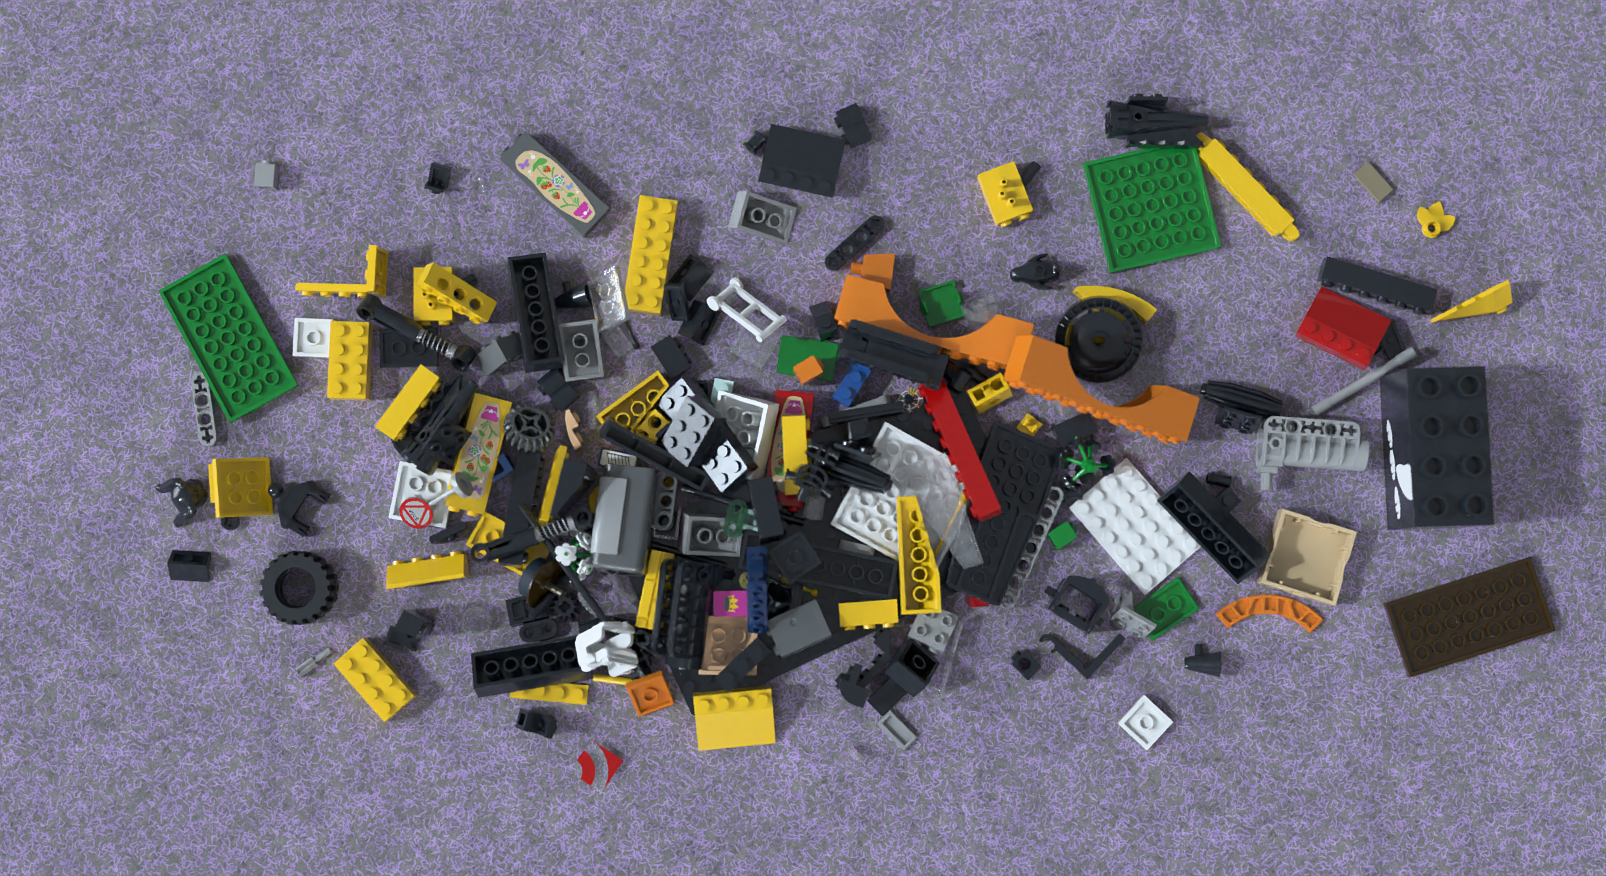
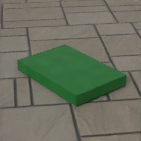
M782 335L776 373L796 376L793 372V367L814 355L815 359L819 358L824 365V370H822L823 376L817 380L833 382L838 344Z
M1176 577L1133 606L1135 613L1157 624L1156 628L1148 634L1152 641L1200 609L1179 577Z

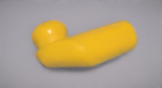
M596 487L588 497L592 514L595 513L599 487Z

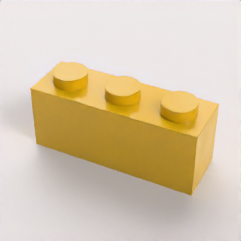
M897 599L838 603L840 627H844V630H856V626L863 625L864 629L875 628V624H883V627H894V623H899Z

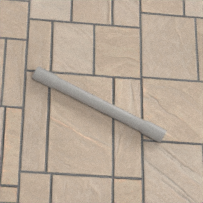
M1409 347L1396 355L1395 358L1339 392L1318 402L1311 407L1312 411L1318 417L1337 403L1393 369L1417 357L1416 352L1412 347Z

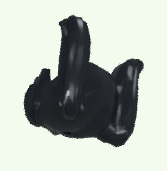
M171 478L155 487L159 493H171V500L177 510L180 511L173 522L177 528L196 515L197 508L202 507L208 499V492L203 489L202 482L198 479L183 481L181 478Z

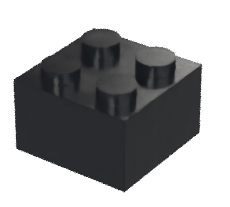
M910 638L897 649L884 673L912 697H915L928 686L940 662Z

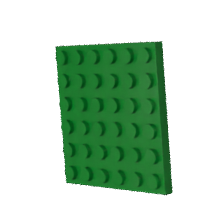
M1151 147L1082 164L1109 274L1221 248L1197 148L1160 149L1158 147Z

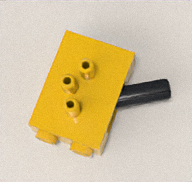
M1014 161L978 174V182L996 226L1001 225L1003 228L1011 225L1012 220L1019 219V221L1030 217L1029 214L1033 212V208L1025 187L1041 169L1037 162L1032 161L1021 175H1019Z
M413 267L414 321L423 326H431V323H438V326H450V322H455L453 307L440 303L437 297L432 294L424 293L421 287L416 284L425 267ZM442 267L455 275L453 267ZM473 273L461 279L471 286L478 283ZM438 281V286L442 289V283Z

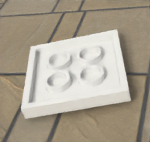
M400 461L389 518L402 520L399 509L402 502L407 498L420 497L430 502L447 492L452 471L437 468L435 473L430 476L418 470L413 463L409 464ZM445 498L431 506L434 517L429 524L430 526L447 529L450 510H448V506L444 505Z

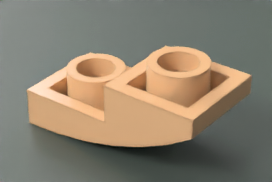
M568 409L565 414L567 432L574 449L578 451L583 448L581 443L584 440L580 433H575L574 430L580 427L578 423L581 420L576 412L572 413Z

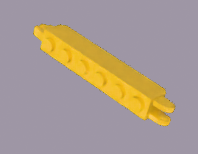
M1202 132L1197 134L1196 136L1203 142V148H1197L1200 152L1198 154L1200 163L1271 236L1281 234L1290 242L1296 240L1300 233L1292 224L1294 221L1292 213L1286 208L1283 209L1279 204V200L1266 191V187L1262 182L1256 181L1252 177V172L1239 163L1240 161L1237 156L1230 154L1226 150V146L1222 141H1217L1215 138L1211 140Z

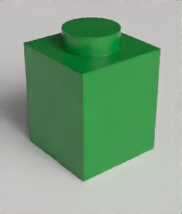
M1065 521L1049 531L1047 537L1054 548L1059 550L1076 539L1077 535L1075 533L1078 531L1072 522L1068 523V521Z

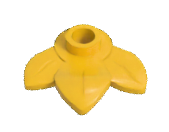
M1441 202L1434 203L1428 210L1424 207H1419L1417 212V220L1422 225V233L1428 238H1435L1440 232L1448 231L1455 221V216L1444 215ZM1430 225L1434 227L1433 232L1428 230Z

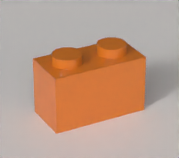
M814 355L793 367V372L802 387L823 376L822 370H824V365L819 358L815 359Z

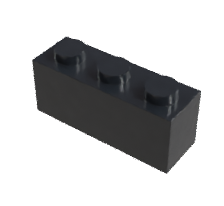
M414 609L403 610L395 628L414 638L426 637L427 634L430 635L435 625L432 624L434 619Z
M757 637L716 675L715 679L729 692L771 650Z

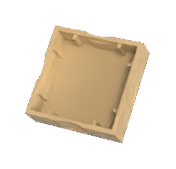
M1279 509L1266 549L1271 556L1261 567L1257 583L1329 606H1336L1343 582L1344 568L1350 558L1357 532L1334 524L1321 523L1292 511Z

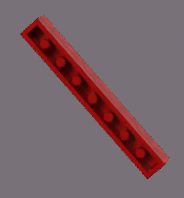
M942 378L938 391L927 389L925 385L919 384L920 387L917 388L921 398L925 397L927 404H924L928 415L932 414L934 418L932 424L935 431H940L942 438H939L943 449L947 448L949 452L947 458L950 465H955L957 470L955 472L958 483L962 482L965 488L962 492L966 501L970 500L972 504L970 510L973 517H977L979 522L1001 514V507L944 379Z

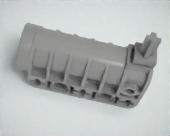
M1271 416L1261 420L1257 426L1255 461L1257 473H1261L1260 490L1272 491L1273 474H1277L1278 468L1283 466L1361 472L1367 466L1369 441L1360 440V427L1355 422ZM1276 423L1277 427L1275 429H1272L1271 426H1275ZM1350 425L1352 426V429H1355V433H1352Z

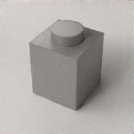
M272 161L256 163L254 186L258 189L277 190L279 167Z

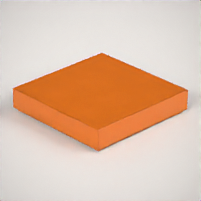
M662 670L625 683L638 717L675 704Z

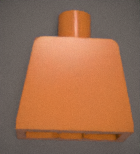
M866 254L863 257V264L851 262L850 274L861 275V278L883 283L886 292H890L895 254Z

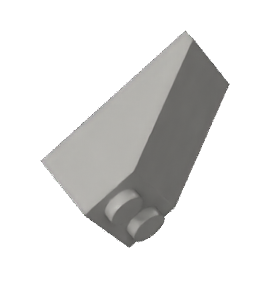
M738 191L728 228L787 245L797 208L749 191Z
M597 319L558 323L565 359L563 368L565 381L604 377Z
M682 512L678 550L687 555L740 557L743 528L736 526L737 517Z

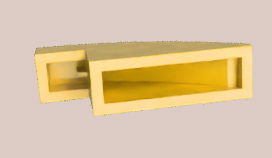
M1077 286L1072 291L1080 299L1090 296H1109L1118 299L1130 307L1144 323L1157 311L1155 307L1143 299L1111 287ZM1099 308L1093 309L1094 311H1100ZM1104 308V312H1108L1115 315L1121 321L1125 319L1119 313Z

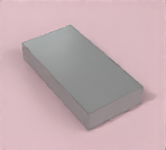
M891 710L877 722L904 751L917 738Z

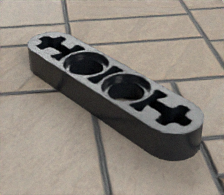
M877 215L868 218L825 258L826 268L830 271L840 269L881 232L884 226L883 219ZM872 220H874L875 222L877 220L880 221V228L877 229L876 227H874L870 231L871 233H873L871 236L868 230L863 228L864 226L870 228L872 225ZM864 232L867 239L864 242L857 241V233ZM850 245L853 251L851 254L845 255L842 252V247ZM839 251V254L843 258H845V260L842 261V259L840 258L837 260L836 267L834 265L829 266V259H835L838 256L836 252Z

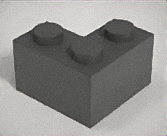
M511 331L503 338L501 336L493 338L491 344L482 347L481 352L475 356L486 376L497 373L510 363L523 359L518 332Z

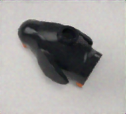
M1039 254L1030 258L1022 266L1011 269L1010 278L1014 282L1026 283L1038 290H1050L1052 287L1043 284L1059 280L1060 266L1057 261L1040 260L1048 256V254Z

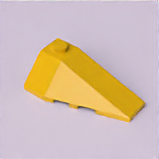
M1509 280L1499 283L1430 319V322L1449 321L1491 314L1493 312L1500 314L1508 309L1507 305L1513 303Z

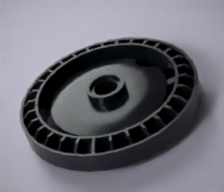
M1090 296L1072 304L1061 316L1056 327L1055 343L1066 347L1065 337L1069 325L1079 314L1088 310V314L1082 316L1075 323L1070 334L1071 348L1068 350V357L1075 377L1087 382L1103 383L1116 380L1130 371L1140 357L1143 347V332L1138 317L1125 303L1109 296ZM1099 308L1100 311L1092 312V309ZM1104 308L1113 310L1126 319L1132 329V343L1123 340L1127 330L1122 321L1115 315L1104 312ZM1102 336L1104 340L1101 343H1096L1094 338ZM1127 347L1130 348L1128 354L1125 353ZM1074 354L1076 359L1073 360L1070 355ZM1121 357L1124 358L1119 364L1106 370H1090L1078 365L1081 362L1089 367L1104 368L1113 365Z

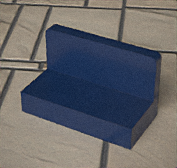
M507 453L497 457L505 471L493 477V482L500 480L515 470V466Z

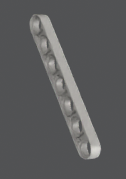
M1051 487L1050 491H1058L1059 499L1052 501L1048 496L1044 508H1049L1052 514L1050 518H1044L1040 515L1036 525H1041L1044 532L1041 536H1037L1033 531L1029 542L1035 544L1036 550L1034 553H1028L1025 549L1021 560L1027 561L1028 568L1025 571H1021L1017 567L1013 577L1020 580V586L1012 588L1009 585L1005 595L1011 596L1012 603L1009 606H1005L1001 602L1000 607L1004 609L1014 607L1063 500V491L1059 487Z

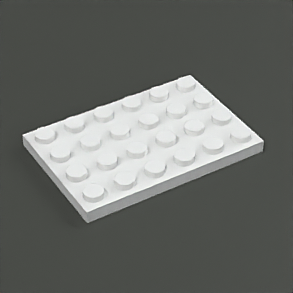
M1125 458L1114 468L1113 474L1103 477L1083 495L1082 500L1078 499L1069 509L1138 589L1146 595L1201 546L1157 502L1160 495L1134 465Z

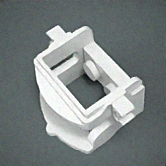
M602 622L579 634L575 644L581 669L588 672L601 665H606L611 677L623 674L628 675L634 672L632 669L636 668L639 663L637 653L628 649L634 641V627L628 624V622ZM605 630L621 633L607 640L604 644L598 643L603 640Z

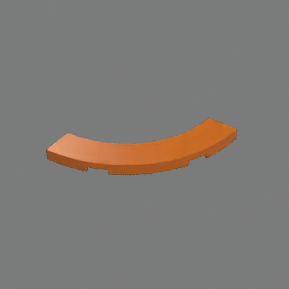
M1271 594L1253 595L1238 599L1215 613L1227 628H1230L1244 618L1257 614L1284 616L1297 622L1309 633L1324 621L1310 607L1291 598Z

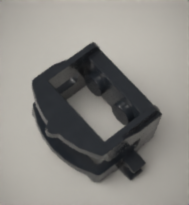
M1068 576L1060 581L1056 589L1047 586L1044 593L1051 597L1045 609L1072 624L1085 634H1090L1095 624L1100 627L1103 624L1104 619L1100 617L1110 603V600L1105 591L1097 584L1096 579ZM1068 585L1098 603L1088 620L1079 614L1072 615L1069 613L1070 609L1061 603L1059 606L1057 605Z

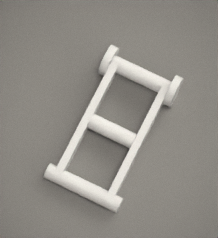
M735 277L730 280V286L716 297L710 296L707 299V304L712 310H723L756 335L758 342L765 340L787 321L784 315H777L743 289L742 282ZM733 292L750 303L741 313L736 312L723 302ZM756 309L774 321L763 331L746 319Z

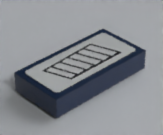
M601 447L598 466L605 467V464L637 467L639 458L628 452Z

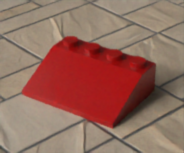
M1321 286L1295 337L1365 371L1391 320Z

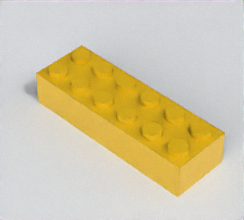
M643 195L639 197L622 305L624 311L657 316L662 315L665 296L664 285L667 283L679 206L677 200Z

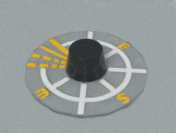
M913 387L895 396V402L902 401L904 413L916 412L923 404V398L920 397L918 389Z

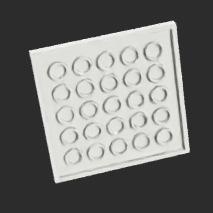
M885 422L872 445L877 448L876 451L882 453L881 457L875 458L870 464L891 476V480H893L891 490L882 494L850 486L830 524L898 561L896 497L916 496L934 553L957 508V500H959L964 486L962 482L958 483L955 472H957L955 465H950L946 455ZM965 505L959 511L935 558L937 567H939L961 526Z

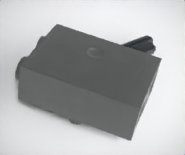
M801 583L792 584V599L789 611L767 620V635L769 638L773 637L775 644L772 647L776 656L780 655L782 659L832 637L816 599L802 605L804 585Z

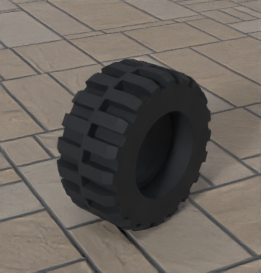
M290 551L279 555L276 560H272L269 563V568L264 569L262 573L264 578L260 579L259 585H262V590L259 591L260 596H263L264 599L262 604L269 609L268 613L271 616H275L276 620L280 622H286L290 625L314 623L316 620L325 617V613L330 612L333 608L331 606L332 603L337 600V596H335L336 591H339V585H336L337 575L333 573L331 564H327L326 559L317 556L315 553ZM294 570L309 572L316 584L313 599L304 606H294L288 603L283 595V581Z

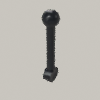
M623 312L619 317L623 320L630 335L633 349H639L640 344L636 342L626 319L627 314Z

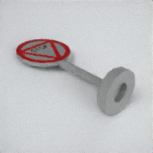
M457 472L451 477L452 489L432 501L427 502L420 497L405 499L399 509L403 522L415 529L427 527L434 517L431 506L454 492L462 498H468L473 494L470 480L465 474Z

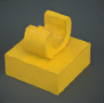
M1027 413L1016 429L1034 437L1043 424Z

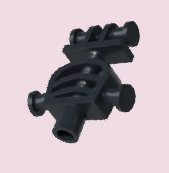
M814 438L810 439L807 448L815 449V454L807 450L804 452L815 458L814 464H801L797 467L796 472H792L787 468L784 480H794L793 484L800 487L796 499L807 503L811 492L820 495L822 492L826 495L827 499L832 495L834 489L826 486L828 475L820 466L822 462H825L835 467L836 463L827 460V458L831 456L837 461L841 452L839 449L838 451L832 449L831 445H828L827 448L823 447L824 442H816ZM821 451L825 452L823 457L819 456ZM811 467L809 472H801L804 468ZM818 471L823 475V481L816 476ZM807 475L808 477L807 479L799 478V476ZM815 479L819 482V487L813 483Z

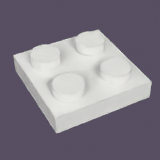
M295 318L293 356L329 358L330 321L335 320Z
M1145 695L1118 722L1145 750H1148L1173 723Z

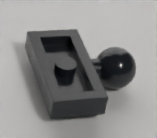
M1391 319L1374 353L1376 355L1380 352L1381 348H1384L1389 361L1406 350L1394 319Z

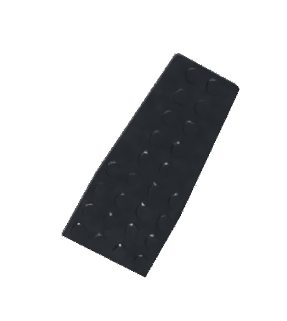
M993 422L980 457V462L1001 507V514L979 522L977 517H973L970 510L972 504L970 500H967L945 582L948 588L992 606H999L1046 504L1059 467V456L1064 451L1063 449L1000 422Z

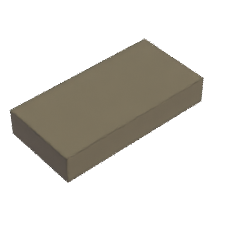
M1369 162L1365 163L1353 174L1377 203L1393 190Z

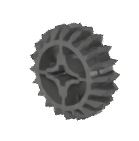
M525 403L523 407L517 405L515 409L512 408L510 413L506 415L503 432L504 435H507V441H511V446L517 445L518 450L524 448L525 452L531 449L534 453L536 449L541 451L544 447H548L549 443L553 441V435L556 432L555 421H552V415H547V410H541V405L535 408L534 404L528 407ZM515 424L518 425V428L520 429V431H518V430L516 429ZM539 424L542 426L544 432L541 431V428L538 426Z

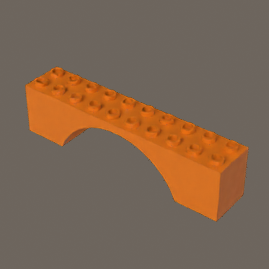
M849 274L846 275L834 317L839 328L846 330L851 319L859 320L940 346L942 348L941 352L949 354L952 359L960 361L961 358L968 359L970 364L978 366L980 363L988 365L987 368L997 371L999 368L1006 370L1016 336L1033 335L1034 332L1033 323L996 314L985 326L964 336L955 338L928 336L914 330L898 317L888 301L883 283Z
M1035 335L1016 336L1003 377V381L1008 382V386L1012 388H1024L1026 393L1043 395L1042 398L1045 400L1060 401L1059 405L1069 408L1071 406L1076 407L1078 412L1092 413L1094 418L1108 419L1111 424L1120 426V424L1126 426L1125 429L1134 432L1137 430L1141 431V435L1153 438V436L1157 437L1158 441L1167 444L1169 442L1174 444L1187 442L1200 400L1199 397L1170 386L1149 385L1138 397L1118 406L1107 405L1092 397L1078 382L1070 365L1068 348Z

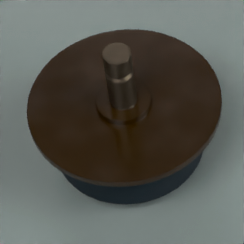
M542 557L536 558L527 565L520 577L518 584L519 593L527 597L528 605L533 609L549 591L562 598L565 595V590L555 584L565 572L556 559L547 561Z

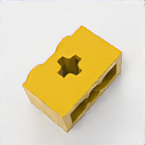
M1001 372L967 391L979 414L1013 396L1007 382L1003 381Z

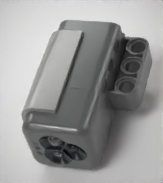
M605 464L604 477H600L590 548V554L593 556L592 565L595 569L609 574L635 577L646 576L653 530L668 531L674 524L679 487L677 478L666 472H658L651 468ZM667 479L674 480L672 487L664 486ZM664 498H671L672 503L669 506L665 507L662 505ZM662 517L669 518V523L665 526L659 524Z

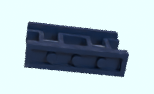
M747 547L748 633H767V547Z

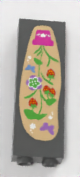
M526 131L523 134L520 133L514 139V144L502 151L500 161L583 238H586L610 212L609 207Z

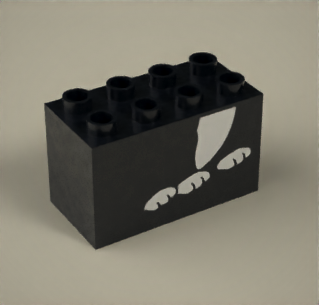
M1485 366L1406 368L1379 378L1387 529H1443L1494 525Z

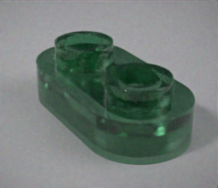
M735 499L728 506L723 531L730 538H738L743 533L748 515V505L743 500ZM736 506H741V510L739 512H735L734 509ZM732 524L736 525V529L734 531H730V526Z

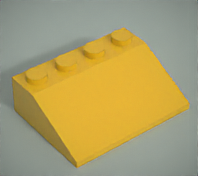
M770 685L731 689L729 692L727 690L693 693L698 751L776 743Z

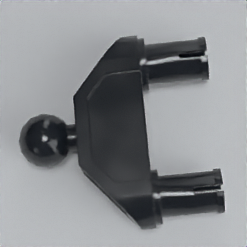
M313 480L288 487L285 492L278 483H273L268 488V494L272 498H281L277 504L281 527L287 530L291 529L301 537L306 535L310 527L295 519V515L305 499L311 496L325 505L328 501L326 499H329L331 494L317 487L316 482Z

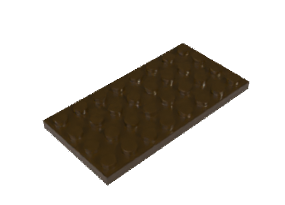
M1531 557L1383 603L1408 677L1556 630Z

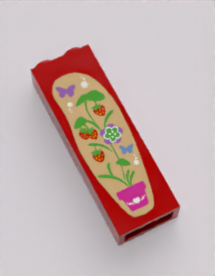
M776 390L774 403L779 404L769 452L767 477L772 476V481L777 482L778 496H776V499L781 501L782 508H787L789 512H798L799 509L803 510L804 502L796 499L797 494L785 495L782 415L806 413V419L810 420V430L807 431V438H811L815 396L814 393Z

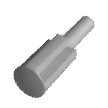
M327 648L315 658L310 657L295 668L296 672L303 677L318 666L320 660L332 653L331 648Z

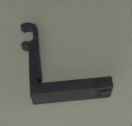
M1119 633L1086 669H1083L1084 665L1052 635H1042L1039 642H1043L1045 638L1050 639L1055 645L1054 649L1051 650V654L1057 651L1087 680L1113 651L1123 643L1125 638Z

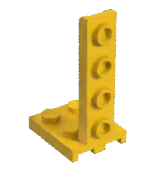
M369 245V250L366 252L368 269L365 271L367 284L297 283L295 290L301 292L302 296H314V293H320V296L332 297V294H339V297L347 298L351 294H356L359 298H365L368 294L386 296L388 251L378 245Z

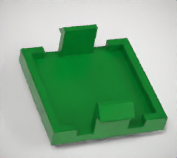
M954 280L917 291L921 302L919 305L922 314H925L929 328L966 316L961 304L965 301L962 292L957 291Z

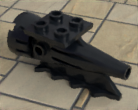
M1137 93L1129 96L1126 103L1113 100L1107 101L1106 108L1110 109L1108 113H1105V134H1108L1107 139L1126 137L1127 143L1125 148H1203V142L1189 128L1207 127L1208 117L1207 115L1169 110L1165 106L1168 97H1164L1162 94L1143 96V94Z
M459 373L451 382L441 386V396L431 400V410L429 413L420 416V426L416 430L409 432L415 438L400 454L409 464L412 462L418 470L430 476L435 473L441 460L451 464L472 434L471 431L459 426V423L479 385L469 379L462 387L463 376Z

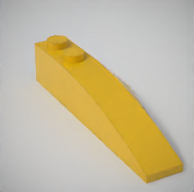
M916 496L896 497L901 614L941 613L940 574Z

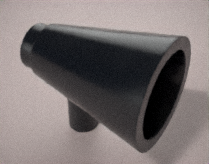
M564 281L562 283L564 293L554 298L557 309L593 307L594 305L591 289L587 282L571 289L570 282Z
M771 585L767 589V620L789 611L790 607L787 605L791 601L792 596L782 586Z
M1195 644V655L1185 657L1184 669L1220 677L1221 651L1202 654L1203 645Z

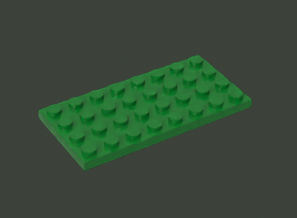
M226 253L158 290L229 423H234L299 386Z

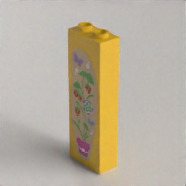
M478 393L474 394L468 406L463 428L471 431L472 434L455 457L451 477L457 472L465 474L472 484L473 494L468 498H462L455 492L449 495L444 501V505L448 506V510L458 513L460 509L466 510V515L478 517V514L484 515L493 481L492 478L494 477L498 461L497 457L499 456L504 437L503 424L506 415L510 413L512 402ZM451 477L447 491L452 489Z

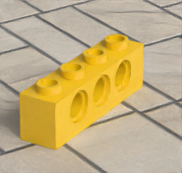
M434 262L425 266L416 284L421 287L424 293L434 295L440 303L450 305L455 312L468 316L469 320L475 324L488 322L497 304L495 300ZM438 281L442 283V289L439 288ZM454 291L458 293V299L455 298ZM470 301L474 303V309L471 308Z

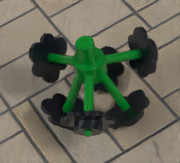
M1076 436L1072 440L1073 444L1060 453L1059 465L1062 469H1067L1071 463L1078 464L1074 468L1076 472L1074 477H1070L1067 473L1063 475L1065 485L1071 490H1079L1080 487L1076 482L1077 479H1080L1082 484H1087L1089 480L1092 481L1095 478L1094 473L1097 472L1098 467L1102 470L1104 476L1114 473L1116 461L1112 459L1110 454L1101 456L1100 463H1096L1092 459V454H1098V450L1101 448V443L1095 442L1093 438L1089 439L1087 437L1083 439L1082 436ZM1078 445L1079 451L1084 458L1082 461L1073 459L1074 451L1070 450L1071 447Z

